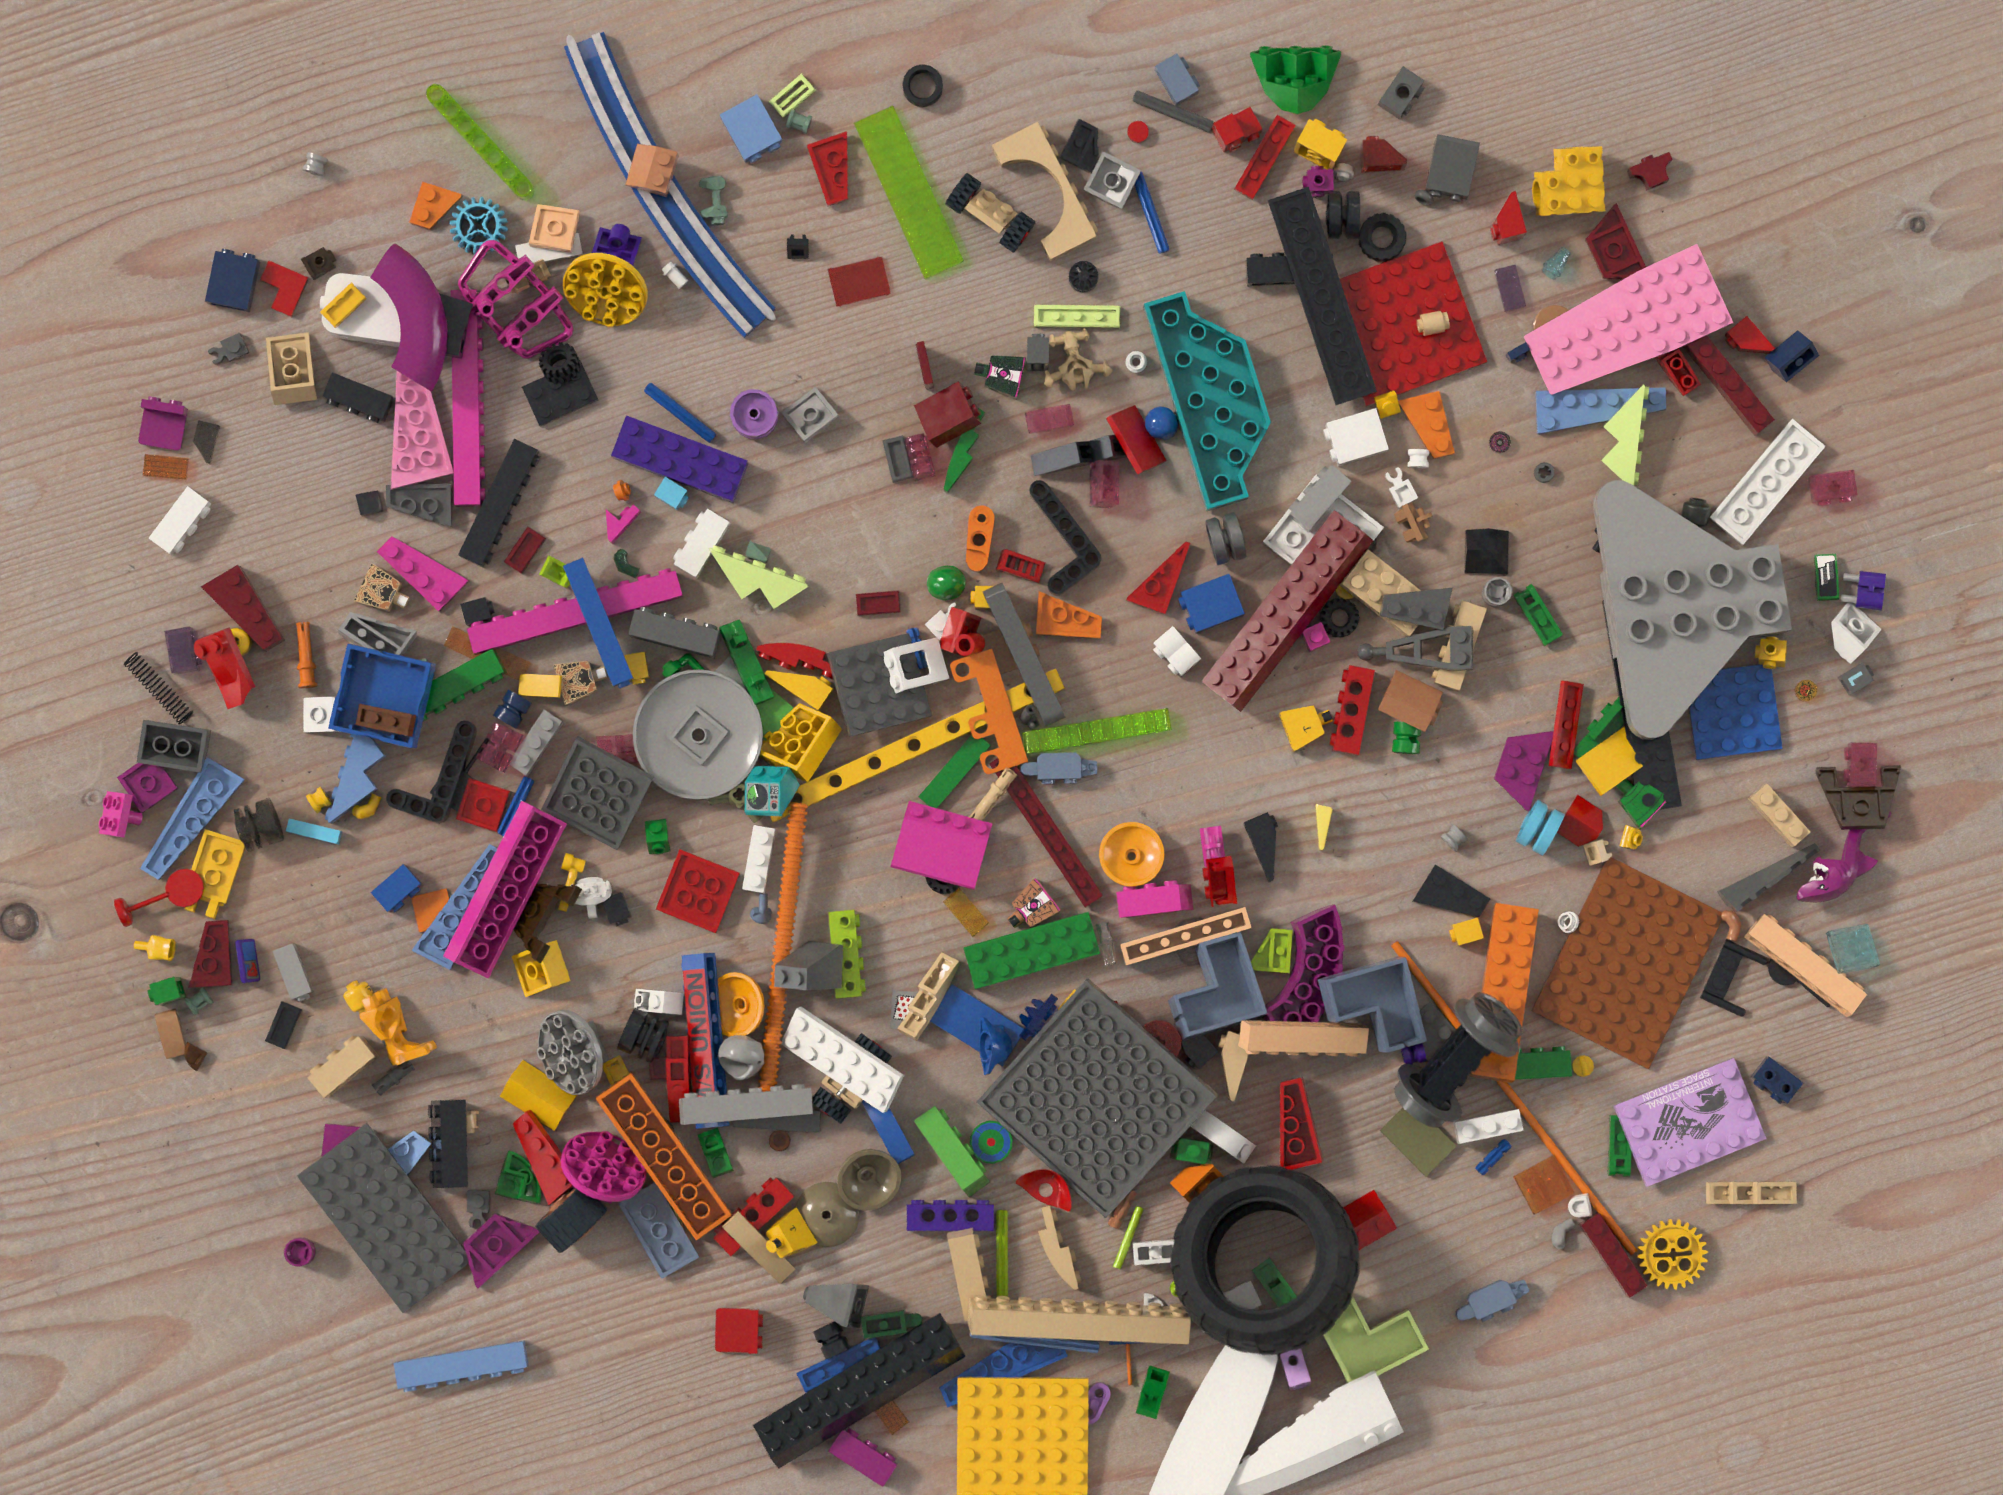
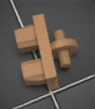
M1413 503L1403 505V509L1396 512L1394 516L1398 524L1408 521L1411 529L1403 532L1405 541L1408 543L1427 539L1428 536L1425 529L1431 527L1428 519L1433 517L1432 513L1425 514L1422 507L1415 509Z

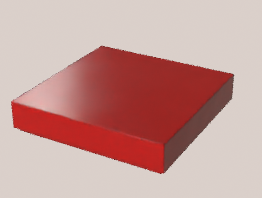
M468 778L456 819L498 832L510 790Z

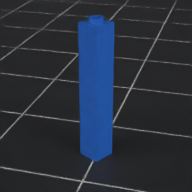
M584 558L564 565L563 568L613 687L618 686L621 689L630 685V680L634 678Z

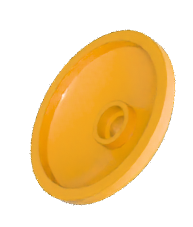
M1138 822L1122 823L1112 828L1103 838L1099 850L1100 864L1105 874L1115 883L1127 887L1141 886L1154 879L1161 870L1164 861V847L1160 837L1150 827ZM1130 853L1136 855L1134 860L1128 859Z
M739 972L727 973L718 978L722 1034L728 1037L734 1035L747 1036L759 1026L763 1018V993L752 977Z

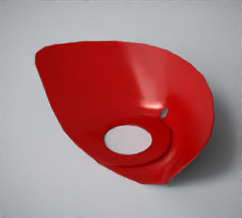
M1041 1169L1026 1173L1016 1180L1017 1185L1038 1201L1068 1212L1071 1210L1072 1203L1069 1188L1065 1180L1058 1173L1052 1170ZM1044 1183L1050 1184L1053 1189L1052 1194L1048 1197H1043L1039 1193V1187Z

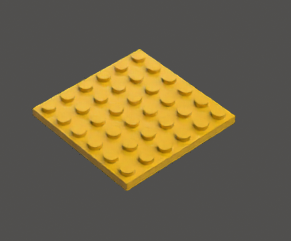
M958 1377L957 1495H1088L1089 1378Z

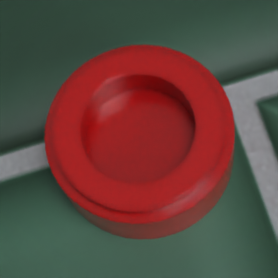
M1142 121L1132 122L1127 130L1128 138L1134 143L1144 142L1149 134L1148 126Z

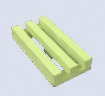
M800 74L773 97L769 103L784 119L792 109L794 110L816 90ZM802 81L804 83L789 97H787L782 103L777 105L776 102L780 100L785 94H787L792 88H794L799 82ZM805 88L809 89L794 103H792L787 109H785L784 111L782 110L784 106H786Z

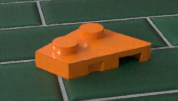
M422 182L409 223L431 230L438 223V220L444 217L457 201L462 199L463 195Z

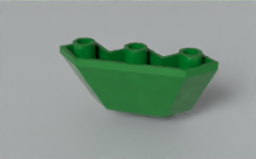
M1328 45L1305 48L1301 46H1290L1289 48L1261 46L1259 50L1250 52V57L1265 94L1281 110L1300 114L1312 110L1327 94L1341 57V51L1335 50L1332 46Z

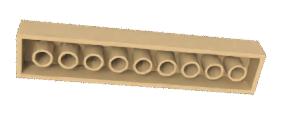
M976 1295L975 1298H969L968 1326L971 1335L1189 1344L1191 1318L1181 1304L1161 1306L1159 1303L1140 1305L1137 1302H1127V1305L1118 1304L1116 1301H1106L1103 1304L1096 1303L1094 1300H1084L1083 1303L1072 1299H1062V1302H1057L1050 1298H1041L1040 1301H1035L1028 1297H1019L1018 1300H1012L1007 1296L989 1299L985 1295Z

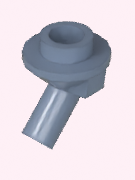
M760 893L759 907H754L751 910L750 917L756 923L766 924L771 919L772 911L771 908H768V894Z

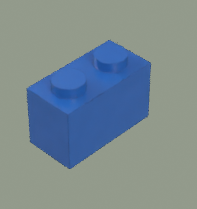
M403 864L370 893L387 912L390 913L392 910L397 912L405 905L403 901L408 896L413 898L421 891L419 887L422 883Z

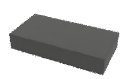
M903 435L882 440L892 483L913 478Z

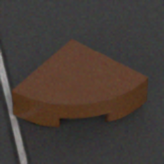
M187 1042L184 1051L186 1062L192 1069L197 1071L207 1052Z

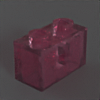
M1098 460L1090 464V507L1112 508L1118 505L1119 462Z
M1854 470L1817 474L1808 477L1812 503L1818 502V506L1829 505L1831 500L1838 499L1839 503L1851 502L1852 498L1858 495ZM1832 483L1834 487H1838V490L1834 493L1833 490L1828 489Z
M1848 743V747L1844 748V760H1847V769H1844V782H1847V787H1876L1877 743ZM1859 759L1860 762L1864 763L1865 765L1863 768L1860 769V771L1859 767L1855 766V763L1859 762Z

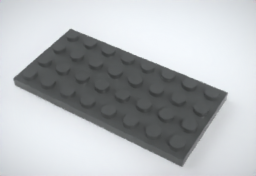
M365 1123L297 1175L402 1313L469 1264L464 1247L368 1123Z

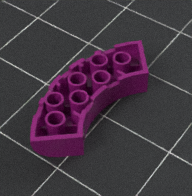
M395 243L386 251L370 277L389 295L399 317L400 345L391 367L432 392L439 380L445 354L447 353L448 329L441 296L428 272L408 251Z
M1335 904L1322 907L1291 921L1296 942L1294 967L1289 980L1281 992L1265 1005L1267 1014L1263 1017L1265 1021L1318 1022L1325 1012L1318 979L1341 973L1343 970L1342 963L1345 945H1343L1341 920Z

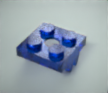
M1051 994L1044 1002L1033 999L1031 1003L1036 1009L1029 1006L1025 1007L1024 1010L1029 1017L1023 1014L1019 1015L1021 1023L1025 1026L1019 1034L1022 1039L1026 1041L1030 1036L1034 1038L1045 1024L1042 1020L1047 1021L1056 1010L1057 1006L1055 1003L1058 1000L1057 997Z

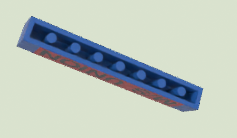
M715 953L682 955L681 967L684 980L683 990L685 992L692 1093H697L698 1097H705L706 1092L719 1091V1095H727L725 1070L719 1062V1048L723 1040ZM729 1121L696 1124V1129L730 1126Z

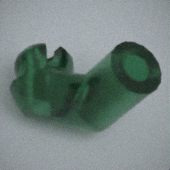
M624 549L617 550L613 560L618 571L636 578L640 568L628 563V553Z

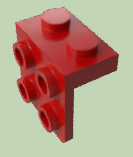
M718 1308L716 1310L715 1350L717 1352L758 1354L759 1349L763 1347V1336H759V1327H763V1314H759L760 1309Z

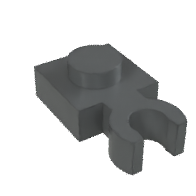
M240 332L220 341L221 348L213 347L208 350L209 354L215 352L219 354L218 359L212 361L214 365L220 364L225 357L231 362L249 354Z
M467 1190V1212H473V1216L469 1220L470 1227H474L475 1219L481 1221V1226L486 1222L483 1212L489 1213L490 1191Z

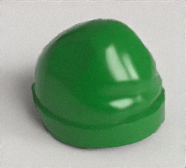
M954 566L938 567L932 570L927 578L928 591L933 597L940 600L955 599L964 592L966 587L964 574Z

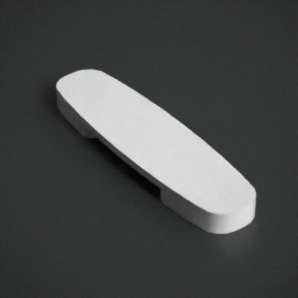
M1225 1345L1188 1407L1160 1466L1149 1495L1225 1494L1251 1439L1259 1416L1264 1409L1274 1381L1279 1354L1244 1353Z

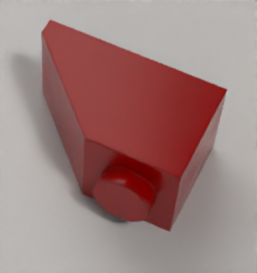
M1748 316L1743 318L1725 334L1727 344L1732 349L1736 348L1741 352L1769 354L1775 349Z

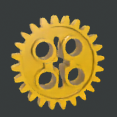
M1668 1219L1667 1225H1665L1660 1220L1659 1228L1654 1224L1651 1225L1652 1233L1645 1230L1648 1236L1647 1239L1640 1238L1644 1246H1637L1639 1250L1643 1251L1637 1257L1643 1259V1262L1638 1265L1646 1267L1642 1272L1644 1275L1651 1274L1648 1279L1649 1281L1657 1279L1656 1286H1660L1664 1282L1665 1289H1668L1669 1285L1672 1284L1673 1289L1677 1290V1285L1680 1283L1682 1288H1686L1685 1281L1693 1284V1276L1700 1278V1275L1697 1273L1698 1269L1705 1270L1701 1266V1262H1708V1260L1702 1258V1255L1707 1254L1708 1251L1702 1250V1247L1707 1243L1699 1242L1702 1234H1694L1697 1229L1696 1227L1689 1230L1688 1222L1681 1226V1220L1677 1219L1675 1225H1673L1672 1220ZM1682 1236L1688 1240L1687 1246L1683 1249L1677 1245V1240ZM1659 1238H1663L1666 1241V1247L1663 1250H1658L1655 1246ZM1671 1248L1676 1252H1692L1691 1255L1674 1256V1260L1668 1256L1653 1257L1654 1253H1669ZM1683 1258L1689 1261V1267L1686 1270L1679 1268V1261ZM1660 1260H1666L1668 1268L1664 1272H1660L1657 1269V1263Z

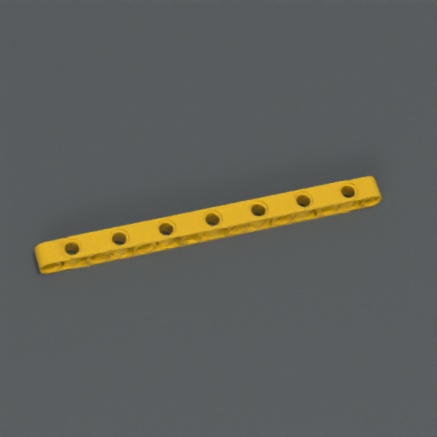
M1057 669L1045 673L1054 693L1065 689ZM1025 682L1006 691L1013 713L1034 703L1032 697L1026 694L1027 687ZM984 701L806 782L799 786L795 794H800L802 796V803L809 807L971 732L968 724L969 719L987 713ZM982 719L977 720L974 723V730L987 725V722ZM957 722L960 725V730L957 733L949 732L947 729L949 723ZM911 740H918L921 746L918 751H911L908 748ZM872 758L880 759V768H870L869 761ZM831 777H841V785L836 788L830 785ZM788 805L782 816H770L772 823L789 816L788 810H791V807Z

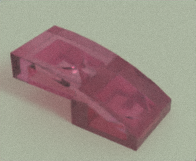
M1070 404L1025 413L1029 434L1074 425Z

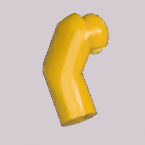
M372 794L368 804L353 807V816L357 819L373 816L382 797Z

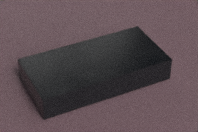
M281 1001L265 1042L286 1049L302 1009Z

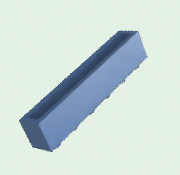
M525 1340L394 1363L397 1388H403L404 1392L417 1390L416 1386L425 1385V1388L437 1387L438 1382L446 1381L447 1385L460 1383V1378L468 1377V1381L479 1380L481 1375L489 1374L490 1378L503 1375L502 1371L511 1370V1374L524 1372V1368L529 1366Z

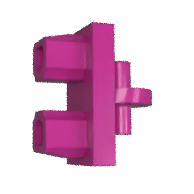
M1221 826L1199 828L1204 867H1206L1205 859L1225 857Z

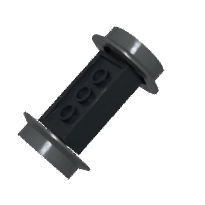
M1478 992L1471 999L1462 998L1457 1000L1454 1010L1461 1025L1424 1068L1417 1065L1403 1064L1398 1069L1399 1082L1394 1087L1395 1096L1401 1106L1419 1122L1433 1128H1438L1445 1121H1458L1462 1115V1110L1454 1095V1090L1458 1086H1463L1468 1074L1471 1071H1476L1481 1063V1059L1484 1056H1489L1492 1051L1506 1057H1512L1518 1052L1519 1045L1517 1039L1522 1034V1026L1519 1020L1508 1007L1488 994Z

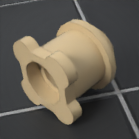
M466 1111L467 1133H475V1129L479 1128L476 1114H479V1111Z

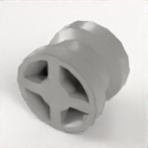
M307 153V163L303 165L302 170L323 176V166L327 164L328 159L320 155Z
M1454 824L1450 827L1448 833H1444L1441 836L1444 842L1455 852L1459 849L1461 843H1465L1468 840Z

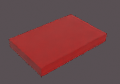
M1136 405L1106 418L1137 475L1167 461L1155 439L1146 430L1145 421Z

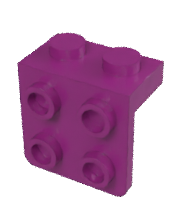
M148 396V400L142 399L140 407L144 411L138 442L141 445L176 451L180 450L188 408L182 406L183 402L175 400L164 403L161 402V398Z

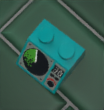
M754 766L745 781L746 815H783L800 786L790 767Z

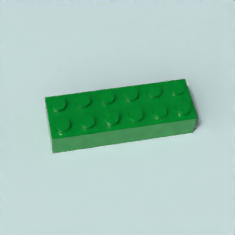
M1089 912L963 947L975 989L1100 954Z

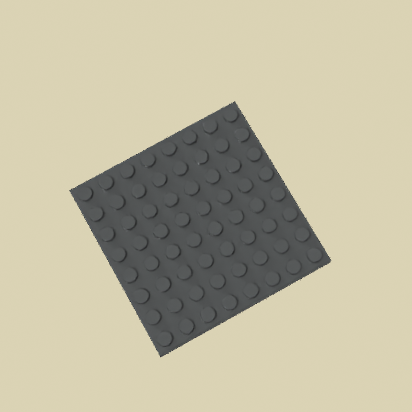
M1087 978L980 1097L977 1103L1052 1171L1058 1173L1072 1189L1102 1216L1107 1218L1212 1103L1218 1094Z

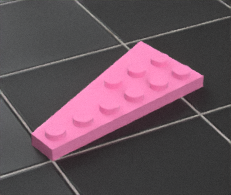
M397 370L391 490L454 473L431 391Z

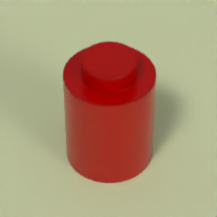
M979 633L962 634L955 640V649L962 656L982 652L985 647V640Z

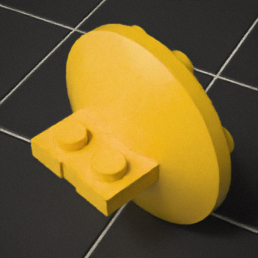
M605 253L582 255L568 266L564 274L563 291L565 297L573 309L586 321H592L607 327L625 325L637 319L646 306L648 290L643 277L631 264L614 255Z

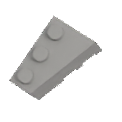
M352 612L349 613L338 629L339 635L354 645L401 656L405 654L417 637V630L406 629L392 623L381 622L377 619Z

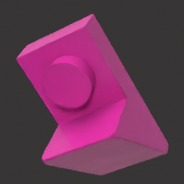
M634 504L631 508L627 506L620 513L619 516L622 517L620 520L606 509L607 535L609 542L612 544L641 513Z

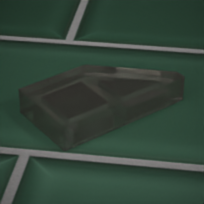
M198 420L193 442L205 462L211 464L220 426Z

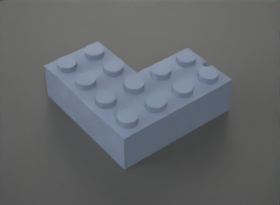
M1241 931L1199 943L1195 950L1207 986L1174 995L1168 1000L1173 1018H1178L1175 1024L1181 1042L1240 1025L1242 1020L1254 1021L1263 1018L1267 1014V1010Z
M1398 956L1318 979L1328 1021L1339 1022L1369 1013L1379 1052L1388 1053L1405 1048V1046L1427 1042L1406 957Z

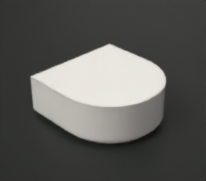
M1588 1193L1575 1195L1570 1199L1568 1210L1571 1215L1577 1218L1592 1216Z

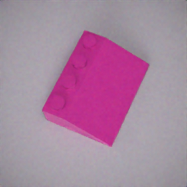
M909 801L891 867L974 890L989 840L992 823Z

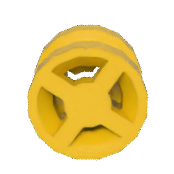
M321 786L317 788L315 793L306 795L307 800L317 814L321 812L323 807L332 805Z

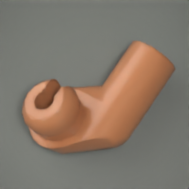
M1724 910L1722 912V921L1727 922L1730 927L1727 939L1737 942L1741 921L1736 912Z

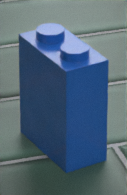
M1230 574L1184 590L1180 593L1181 597L1178 598L1182 610L1186 609L1189 615L1186 618L1190 630L1194 629L1195 634L1245 614Z

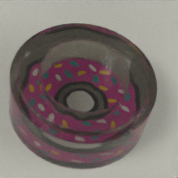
M1502 431L1495 432L1489 439L1490 449L1498 454L1506 452L1511 445L1509 435Z

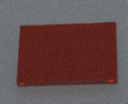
M882 256L828 269L836 307L891 294Z

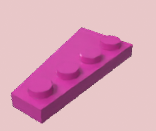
M392 536L377 551L439 612L469 582L464 577Z

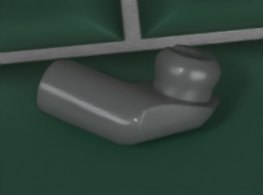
M1028 705L1021 713L1020 720L1024 725H1028L1029 729L1033 730L1039 726L1040 722L1035 715V707Z

